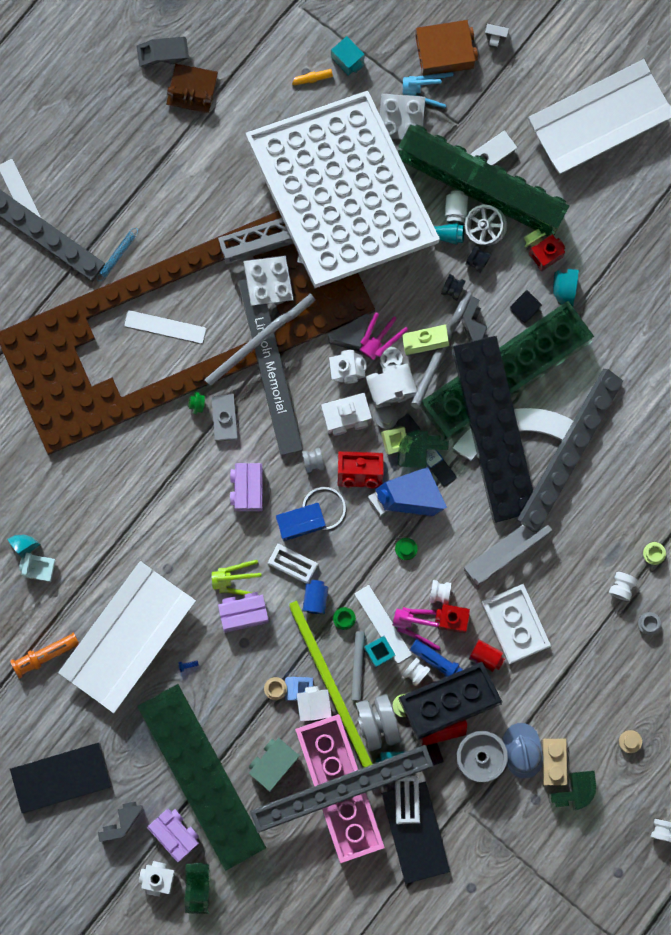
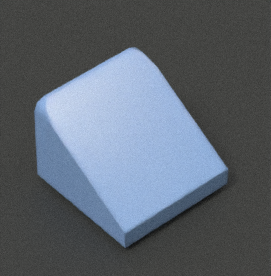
M285 678L287 685L285 700L298 701L297 693L305 692L306 687H313V678Z

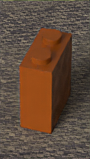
M468 20L416 28L415 39L422 76L474 69L475 61L478 60L477 48L472 46L471 40H474L473 27H469Z

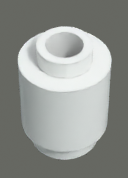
M451 191V194L446 195L445 218H447V223L464 224L468 207V196L464 195V192Z

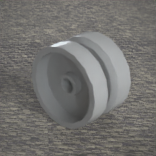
M387 694L375 698V713H373L372 706L368 700L356 703L359 716L357 718L369 752L381 749V733H383L385 741L389 746L401 743L398 727Z
M476 731L467 735L460 742L456 752V763L460 772L467 779L475 782H489L497 778L504 771L508 761L504 742L497 735L488 731ZM480 752L486 754L485 761L478 760L477 756Z

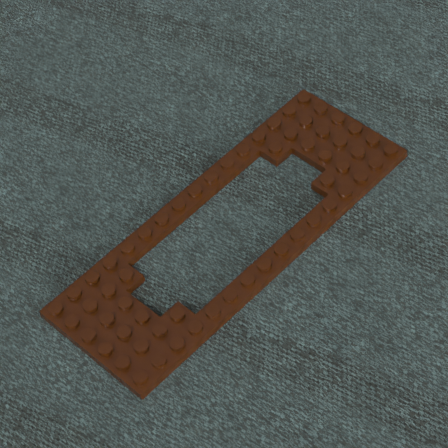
M279 210L0 331L1 349L48 455L209 385L205 379L248 342L123 397L120 396L113 378L93 386L91 385L75 348L95 340L87 319L225 260L218 240L219 237L281 219L282 216ZM272 227L269 229L267 236L280 233L283 230ZM255 233L250 234L245 242L260 239L261 236ZM234 240L224 242L226 249L240 245V243ZM294 243L253 256L254 260L286 256L290 284L295 298L276 305L280 316L294 308L310 293L316 299L297 317L286 322L283 327L278 328L274 332L279 354L342 327L365 314L369 315L375 312L374 305L359 273L314 288L304 264L297 262L299 253ZM252 350L217 381L257 364L255 350Z

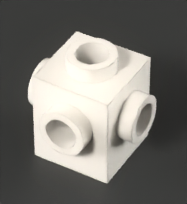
M354 350L342 351L341 355L329 357L332 380L352 384L358 382V379L365 377L366 361L363 355L354 353Z
M153 861L152 865H146V869H141L139 883H142V889H147L146 894L160 897V892L171 894L176 870L167 869V864ZM155 874L160 877V881L158 883H155L153 881V876Z

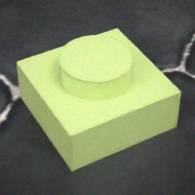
M401 426L381 432L386 454L410 449L405 427Z

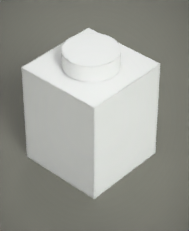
M319 686L306 687L305 692L297 693L300 721L332 717L328 690H319Z

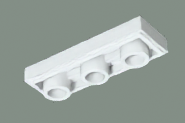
M504 130L452 166L451 170L464 187L517 150V147ZM485 156L488 161L483 162L480 160V157Z

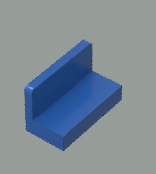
M319 503L276 515L283 542L326 529Z

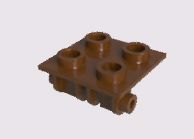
M175 63L171 85L167 90L168 98L166 105L209 113L218 72Z

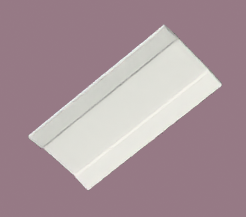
M642 59L529 116L528 120L553 166L560 175L671 119V106L654 80L645 60Z
M140 561L58 673L115 713L196 600Z

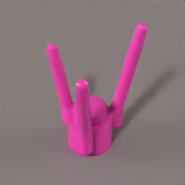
M376 312L364 338L360 342L362 347L359 350L372 360L377 356L381 357L385 350L408 331V328L405 327L382 346L383 344L380 341L392 327L397 317L394 316L376 339L371 337L369 340L379 316Z
M403 607V610L396 609L392 626L398 627L397 632L405 633L416 640L418 638L429 647L440 650L438 645L406 629V627L411 628L412 622L439 627V624L436 622L414 618L413 615H436L437 610L409 609Z

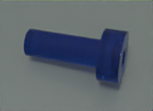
M198 660L187 663L178 662L180 672H184V669L199 666Z

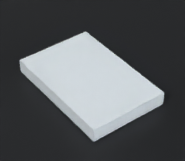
M524 584L481 602L509 665L551 647Z

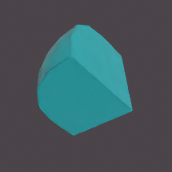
M568 269L567 273L557 270L554 272L553 294L562 306L572 309L579 270Z
M25 534L14 535L7 539L18 555L23 558L26 553H31L41 545L33 537Z

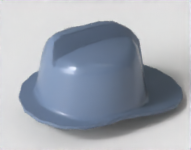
M526 723L511 725L503 737V742L507 749L508 768L519 778L533 777L540 771L543 765V754L537 731Z

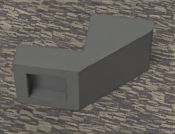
M186 37L152 39L137 45L139 67L146 68L159 62L175 64L189 59Z
M473 296L461 321L469 342L489 336L486 334L487 326L472 320H477L481 308L478 307L480 300Z
M136 802L122 804L123 809H118L121 828L117 829L116 824L103 827V832H98L99 842L124 838L143 811V806H137Z

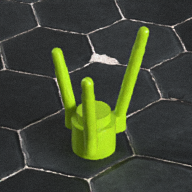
M258 560L248 561L227 568H218V571H213V590L219 589V593H231L242 596L252 593L227 588V586H232V580L259 578L262 576L261 573L231 575L228 572L258 564Z

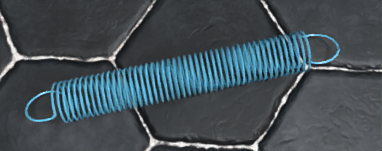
M130 231L124 237L120 244L121 246H118L115 250V254L111 255L108 260L109 262H106L102 270H100L99 273L104 278L107 276V272L109 274L110 270H112L113 264L114 266L116 265L117 260H119L118 258H121L123 251L127 250L130 241L135 239L134 237L136 236L133 233L131 235Z

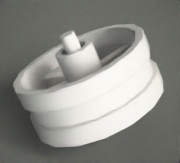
M490 205L476 206L468 213L465 219L466 234L472 241L480 245L490 246L497 244L506 234V217L496 207ZM486 209H491L495 212L487 220ZM480 210L483 218L481 220L474 217ZM497 215L500 217L501 224H494L492 222ZM472 220L478 223V227L471 229ZM494 227L500 228L497 236L492 231ZM482 230L480 240L476 239L473 233ZM488 231L493 240L484 242L486 232Z

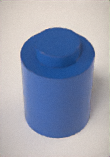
M311 580V584H306L303 612L325 614L329 588L324 586L325 582Z

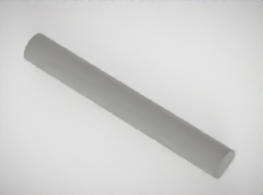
M361 631L355 632L351 698L354 701H361L365 632Z

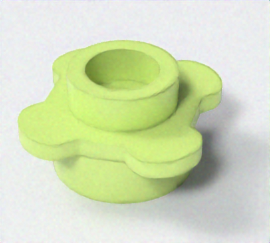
M539 229L524 237L526 241L525 248L530 245L533 247L540 243L546 234H542Z

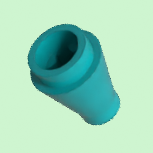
M454 223L434 226L440 241L455 245L464 242V225Z

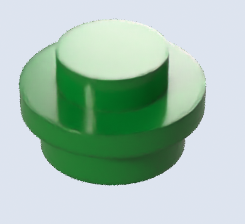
M195 392L194 396H190L188 408L192 410V414L196 415L197 412H203L205 396L200 395L199 392Z
M402 538L395 545V553L402 560H411L417 554V544L411 538Z
M342 607L335 611L333 622L338 629L348 630L355 624L356 616L350 608Z

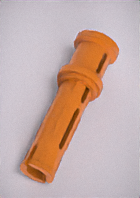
M73 632L71 635L36 652L30 650L28 655L16 661L12 659L10 662L20 679L23 674L33 669L38 670L42 667L41 664L77 647L79 642ZM66 644L65 646H63V647H61V648H59V649H57V650H55V651H53V652H51V653L48 654V652H50V651H52V650H54V649H56V648H58V647H60V646Z

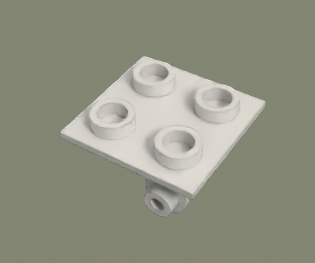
M381 94L380 117L391 139L422 141L425 97Z
M286 256L243 261L251 306L268 303L279 304L283 303V301L293 300Z

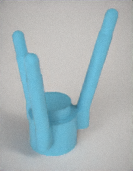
M453 72L417 77H403V95L417 96L416 93H421V85L440 84L442 81L439 78L452 77L454 74ZM425 98V103L444 109L447 107L445 104Z

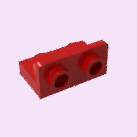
M338 451L337 486L373 489L383 484V453Z

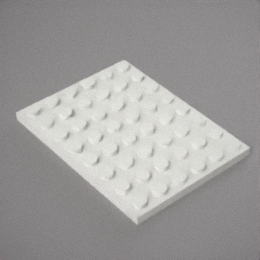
M368 91L245 133L248 145L314 288L439 243L440 238Z

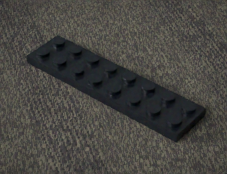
M497 336L452 346L492 520L494 523L519 517L533 493V488Z

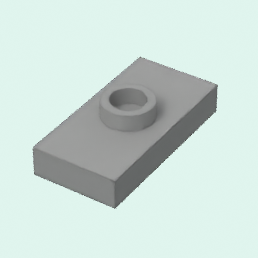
M234 394L211 396L215 441L237 440Z

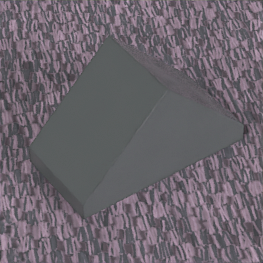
M365 314L328 334L329 343L360 352L359 349L362 347L360 342L365 336L369 316Z

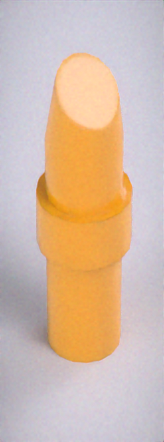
M332 70L314 71L297 76L292 85L315 83L319 80L332 78Z

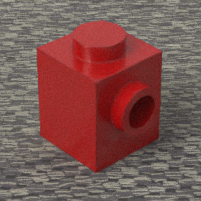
M552 234L530 249L529 255L542 272L564 257L565 245L560 238L556 239Z
M443 604L442 608L437 609L435 622L439 623L438 629L465 634L470 609Z

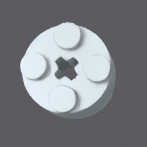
M408 364L398 367L391 365L383 368L382 374L374 373L366 377L376 408L391 406L390 403L397 401L398 403L414 397L417 392Z

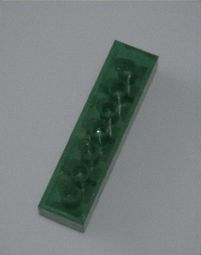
M410 124L398 146L397 152L403 163L458 191L464 192L465 195L485 205L496 207L504 215L534 230L539 229L547 237L552 234L555 235L570 206L566 204L563 198L558 196L552 197L546 194L545 189L527 184V181L520 176L513 177L507 174L504 168L488 164L487 160L481 156L475 155L474 157L468 154L465 148L447 143V140L440 135L433 136L427 133V129L420 125L414 126Z
M569 301L499 347L511 397L592 342L594 335ZM458 376L422 400L420 407L445 442L470 426Z
M176 684L138 705V709L225 871L265 850L267 846L260 833H257L253 820L180 685Z

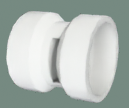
M616 572L614 577L615 585L611 586L609 594L618 599L630 601L632 596L630 590L636 586L638 579L622 572Z

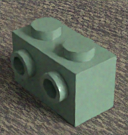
M280 738L276 741L271 739L264 747L266 753L260 759L257 756L249 765L251 769L249 774L270 792L300 757Z

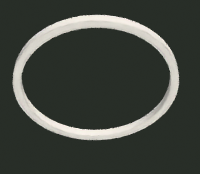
M319 487L308 493V495L304 499L303 507L305 506L308 497L315 491L326 489L335 492L341 498L343 503L342 517L333 526L326 527V529L322 530L332 529L336 527L344 518L346 511L345 501L341 494L336 490L329 487Z

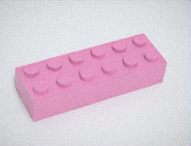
M339 714L295 729L314 786L358 770ZM366 793L322 809L340 863L385 848Z

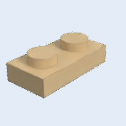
M542 739L543 785H567L566 739Z

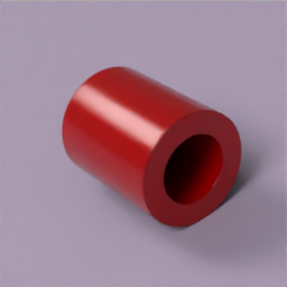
M479 639L468 660L476 664L483 662L485 668L493 672L494 669L499 670L505 658L502 657V651Z

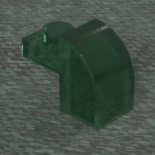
M414 430L408 433L400 442L398 465L402 467L426 468L427 450H448L449 441L441 439V435H428V431Z
M595 770L569 773L571 792L548 794L549 803H555V807L569 806V801H572L573 810L586 807L591 803L596 793Z
M186 864L185 913L208 914L210 900L209 864Z

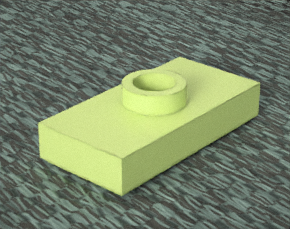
M441 325L405 333L403 335L405 354L410 355L450 346L447 326Z

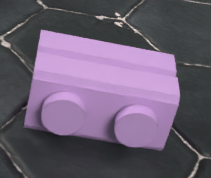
M236 463L235 469H231L230 472L231 483H235V492H230V505H235V511H262V464Z
M258 592L245 594V599L236 600L235 597L223 599V604H218L224 633L269 623L263 595H258Z
M168 808L147 828L177 862H180L200 844L197 841L199 835L191 826L187 829L181 823L184 818L176 809L171 811Z

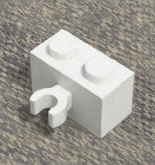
M365 393L321 404V411L328 434L333 433L334 436L341 435L347 432L346 429L355 427V430L368 427V423H371L372 417Z

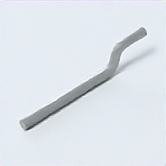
M469 291L464 292L447 326L449 341L472 297V293ZM447 347L436 349L412 400L411 406L413 408L420 407Z
M310 293L290 311L276 318L211 373L205 381L210 386L214 384L278 328L297 317L316 299Z

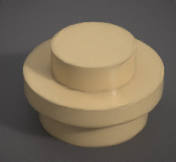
M273 677L265 683L264 692L269 699L280 700L286 695L287 685L281 678Z
M625 731L619 737V746L626 753H635L642 746V738L636 731Z

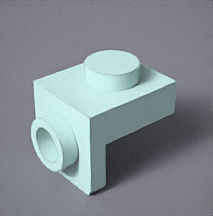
M26 553L25 558H21L19 571H22V576L25 578L51 582L56 560Z

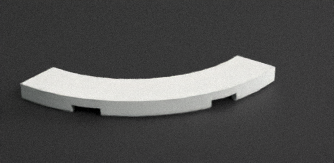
M534 408L514 409L519 432L534 431L562 441L573 420L563 415L547 410ZM471 428L458 440L452 449L470 461L477 454Z

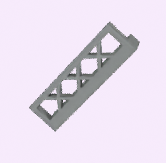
M283 218L219 237L218 240L226 264L293 244L294 242L286 225L285 227L282 226V224H285ZM272 227L283 230L280 233L267 236L269 229ZM255 233L261 236L260 239L245 242L250 234ZM234 240L240 243V245L226 249L224 242Z
M543 524L539 532L536 533L522 525L465 566L464 570L475 585L479 586L549 535L552 529L549 525L545 526Z

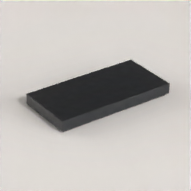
M483 662L398 698L418 740L502 705V700Z
M99 742L10 768L22 814L112 787Z
M426 781L419 783L420 823L396 824L395 789L381 793L405 884L449 873L450 869ZM413 784L409 786L410 819H415ZM405 787L400 788L401 819H405Z

